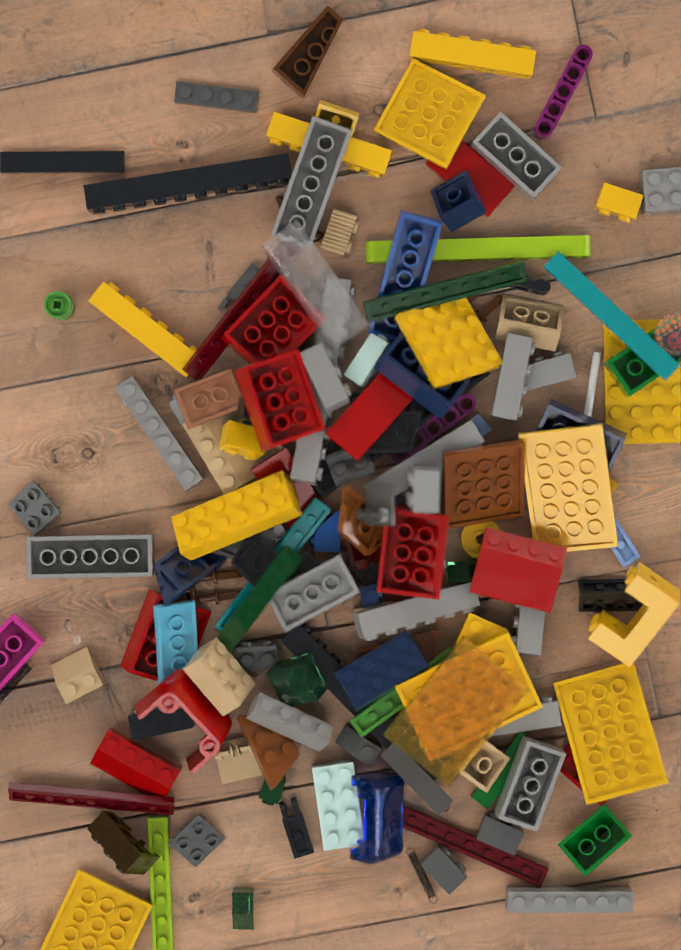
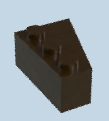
M102 811L87 828L92 834L91 838L103 847L104 854L116 863L117 870L122 874L144 875L160 858L156 852L151 854L144 847L146 843L142 839L138 841L130 833L132 829L112 811Z

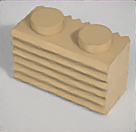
M334 208L320 249L344 257L345 253L349 254L353 244L350 241L352 233H357L360 222H357V216Z

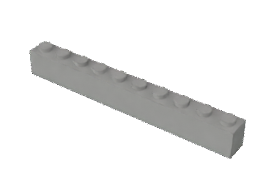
M327 277L320 313L325 320L318 326L315 345L322 343L324 348L329 347L334 357L331 359L333 367L337 365L341 372L342 368L339 367L340 359H344L345 347H342L343 339L348 337L349 327H346L347 319H351L352 307L349 306L351 299L354 300L356 287H353L352 280ZM309 376V381L326 429L297 439L290 479L292 482L317 486L318 480L321 481L323 476V468H320L321 461L325 460L327 448H324L325 439L329 440V437L326 435V432L330 429L328 422L329 419H333L334 411L326 412Z

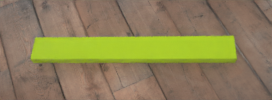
M148 816V851L151 854L156 852L160 856L149 869L151 904H153L151 908L153 950H174L170 845L168 844L169 818L168 816Z

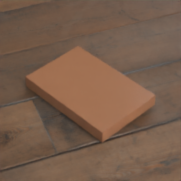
M232 368L173 390L188 430L236 412L239 398L242 397Z

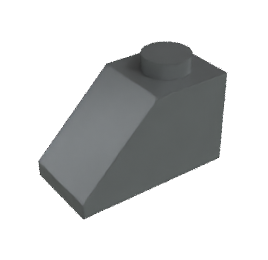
M348 725L344 726L335 741L352 756L369 766H372L382 749L380 744L366 736L361 738L358 732Z

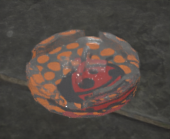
M681 314L665 316L658 322L654 332L655 342L669 355L673 356L681 355Z

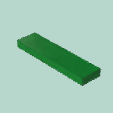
M518 732L503 752L510 760L489 791L486 793L477 787L471 795V798L487 810L503 789L523 735L527 736L523 732Z

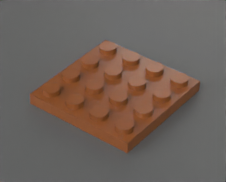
M522 439L442 452L443 515L449 516L448 529L524 516L525 442Z

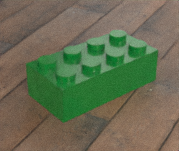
M674 315L675 318L663 322V326H657L652 329L647 335L659 345L660 342H663V335L667 334L669 329L673 328V325L678 326L674 331H678L681 328L679 326L680 320L676 319V315ZM676 320L677 323L671 324L670 321ZM665 324H669L670 328L666 329ZM656 329L660 331L658 335L655 334ZM661 336L662 339L657 341L656 337ZM626 347L603 363L626 397H630L659 377L629 347ZM670 350L666 351L677 363L681 362V353L676 351L670 353Z

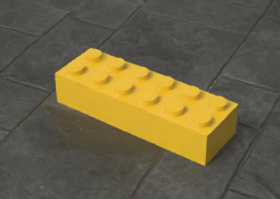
M282 470L174 515L171 518L180 554L192 561L302 515L294 484L290 476Z

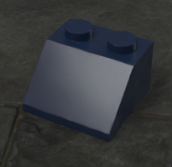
M466 170L430 190L439 217L451 233L487 213L482 197Z

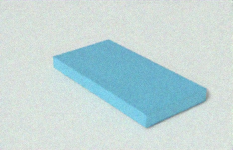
M193 599L172 602L167 607L164 604L153 605L158 685L175 670L183 669L198 650L195 600Z

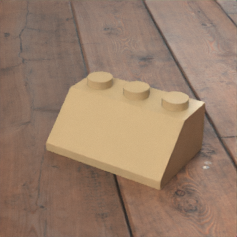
M503 294L495 339L505 342L508 333L533 338L532 343H535V348L555 352L561 334L563 307Z

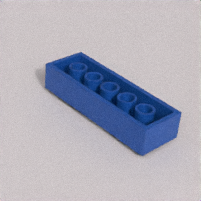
M401 209L377 297L425 285L442 227L441 220ZM396 316L370 322L368 325V334L372 333L376 336L381 334L387 339L394 341L402 330L395 320Z

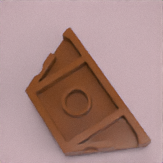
M345 485L337 531L363 555H371L378 547L382 546L384 525H366V521H360L357 518V511L360 508H366V500L351 486Z
M241 714L236 717L269 789L272 790L278 785L300 754L292 739L246 719V715Z

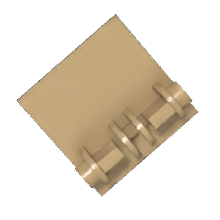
M245 737L224 741L218 753L214 755L215 759H217L222 784L263 775Z

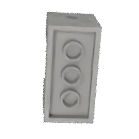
M339 553L322 562L321 565L284 583L269 603L284 631L287 632L356 595L360 591Z

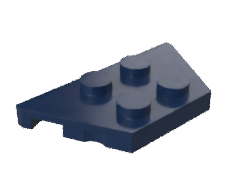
M177 546L156 561L153 567L164 606L167 607L226 563L227 558L223 555L219 557L209 553L190 561L180 554L179 547Z

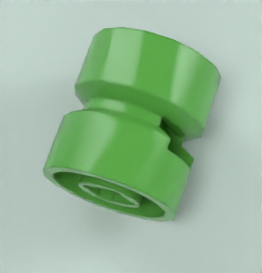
M54 291L45 298L44 309L54 319L66 320L73 315L75 304L65 293Z

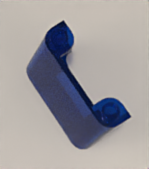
M382 772L352 775L351 786H357L360 790L358 798L364 799L363 839L357 840V844H359L357 848H350V859L366 864H377L401 854L404 846L403 807L405 782L398 773Z

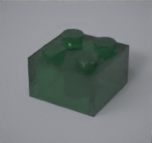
M311 653L279 660L267 672L280 702L291 707L318 701L328 689Z

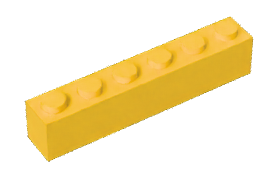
M418 29V31H413L409 60L414 58L419 62L531 79L536 51L532 50L529 46L517 48L511 47V44L506 42H500L498 45L492 44L487 39L474 41L468 36L455 38L450 37V34L439 32L436 35L430 34L428 30Z
M274 112L266 137L270 140L269 143L281 146L284 144L290 146V150L300 153L310 123ZM350 137L341 163L348 165V169L360 172V170L368 172V176L379 179L380 176H385L392 150Z
M103 281L88 301L186 378H189L190 376L182 368L197 349L192 345L188 348L183 344L184 338L176 332L174 335L170 334L167 331L169 327L160 320L156 323L151 319L153 314L144 307L141 310L134 306L135 300L127 294L123 297L118 293L120 289L111 282L107 285Z

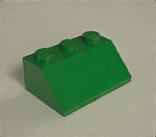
M603 804L557 845L579 871L587 877L633 836L610 809Z

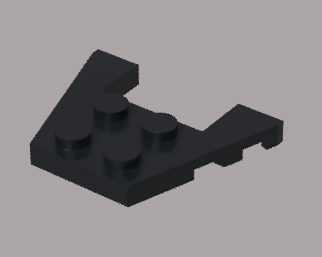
M363 391L350 392L351 396H348L349 404L351 405ZM413 398L410 403V411L402 412L367 450L368 454L411 453L424 406Z
M264 531L243 539L231 562L253 587L279 555L261 536ZM307 551L303 552L300 555L303 559L286 581L317 567L319 564Z

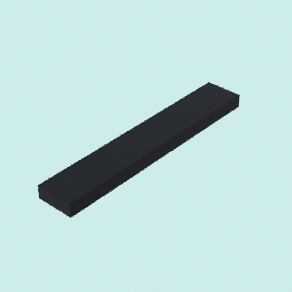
M0 152V173H125V152Z

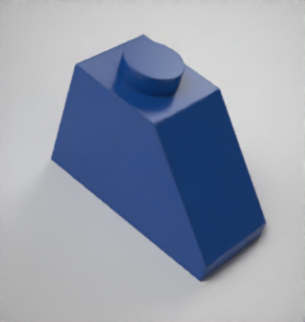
M336 511L315 530V534H312L310 546L314 547V551L339 553L340 533L337 530L340 511Z

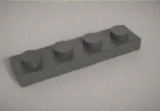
M177 81L174 103L256 113L259 92Z

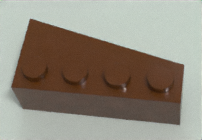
M329 6L321 12L272 69V72L302 99L343 21Z

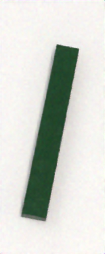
M521 260L365 300L363 305L366 320L370 323L397 316V314L409 310L424 309L527 282L524 261Z
M286 545L218 634L217 638L230 653L303 559Z

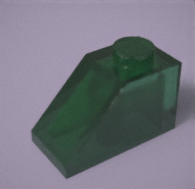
M477 559L447 562L448 583L472 582Z
M254 887L233 888V929L254 930Z

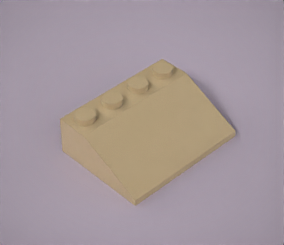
M237 411L189 430L186 423L182 424L224 495L254 480L256 477L251 468L273 455L271 450L267 449L264 455L257 460H247L242 455H230L225 453V450L218 449L222 426L229 420L236 421Z

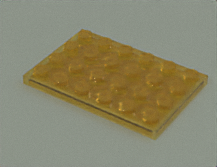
M463 636L384 732V736L446 786L450 787L529 689Z

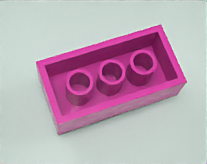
M17 613L12 614L0 627V691L47 641Z

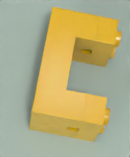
M641 562L635 567L632 565L626 573L625 591L643 603L630 622L626 625L602 609L599 614L595 613L589 622L591 625L588 628L590 631L589 640L628 667L634 663L680 604V589Z

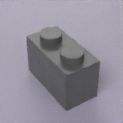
M491 812L490 815L484 813L475 837L481 842L515 856L524 831L520 828L521 826L498 819L496 814Z
M437 844L420 860V864L450 895L467 878L465 873L467 869L460 861L455 862L451 858L452 853L445 846L441 848Z

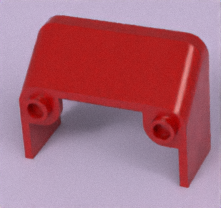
M183 669L175 670L135 705L137 716L140 720L156 706L164 713H172L181 707L206 733L199 742V748L186 759L189 771L192 774L218 753L232 728V720L229 714L222 716Z

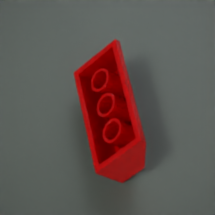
M111 727L106 732L90 763L145 795L165 797L182 769L181 766Z

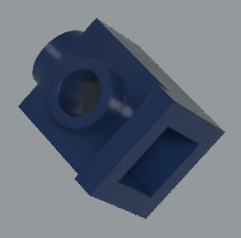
M378 582L359 586L363 608L377 606L384 602L382 592H377Z

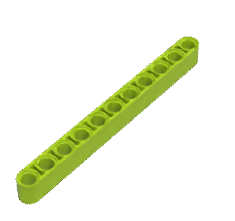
M589 235L438 239L432 262L552 259L558 252L566 259L591 257V242ZM392 240L365 242L366 263L386 264Z

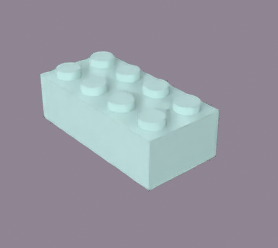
M353 759L313 764L312 773L324 851L365 845Z

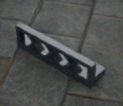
M626 579L578 580L579 612H601L602 609L605 611H638L643 603L625 591ZM629 599L636 600V602H634L633 604L626 603V601ZM584 600L595 601L592 604H584ZM607 600H615V601H616V602H614L613 604H606V603H605Z

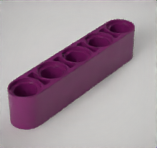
M580 45L575 49L534 127L536 138L546 140L553 133L592 59L593 51L588 45ZM584 52L587 55V60H580L577 53ZM568 71H576L578 77L576 79L570 78ZM558 89H566L568 96L561 97L558 94ZM551 106L556 107L559 114L551 115L548 108ZM540 125H546L549 128V132L546 134L539 131Z
M470 394L460 396L449 409L455 413L454 421L448 422L444 416L442 419H439L436 415L433 416L417 430L416 435L422 438V444L418 447L413 446L411 453H406L403 459H398L394 454H391L392 459L396 462H403L473 411L476 406L475 398ZM463 398L471 400L472 406L470 409H463L461 407V400ZM429 423H436L439 430L436 434L428 432L427 427Z

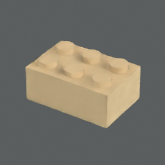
M217 637L201 646L183 668L222 716L238 708L256 684Z

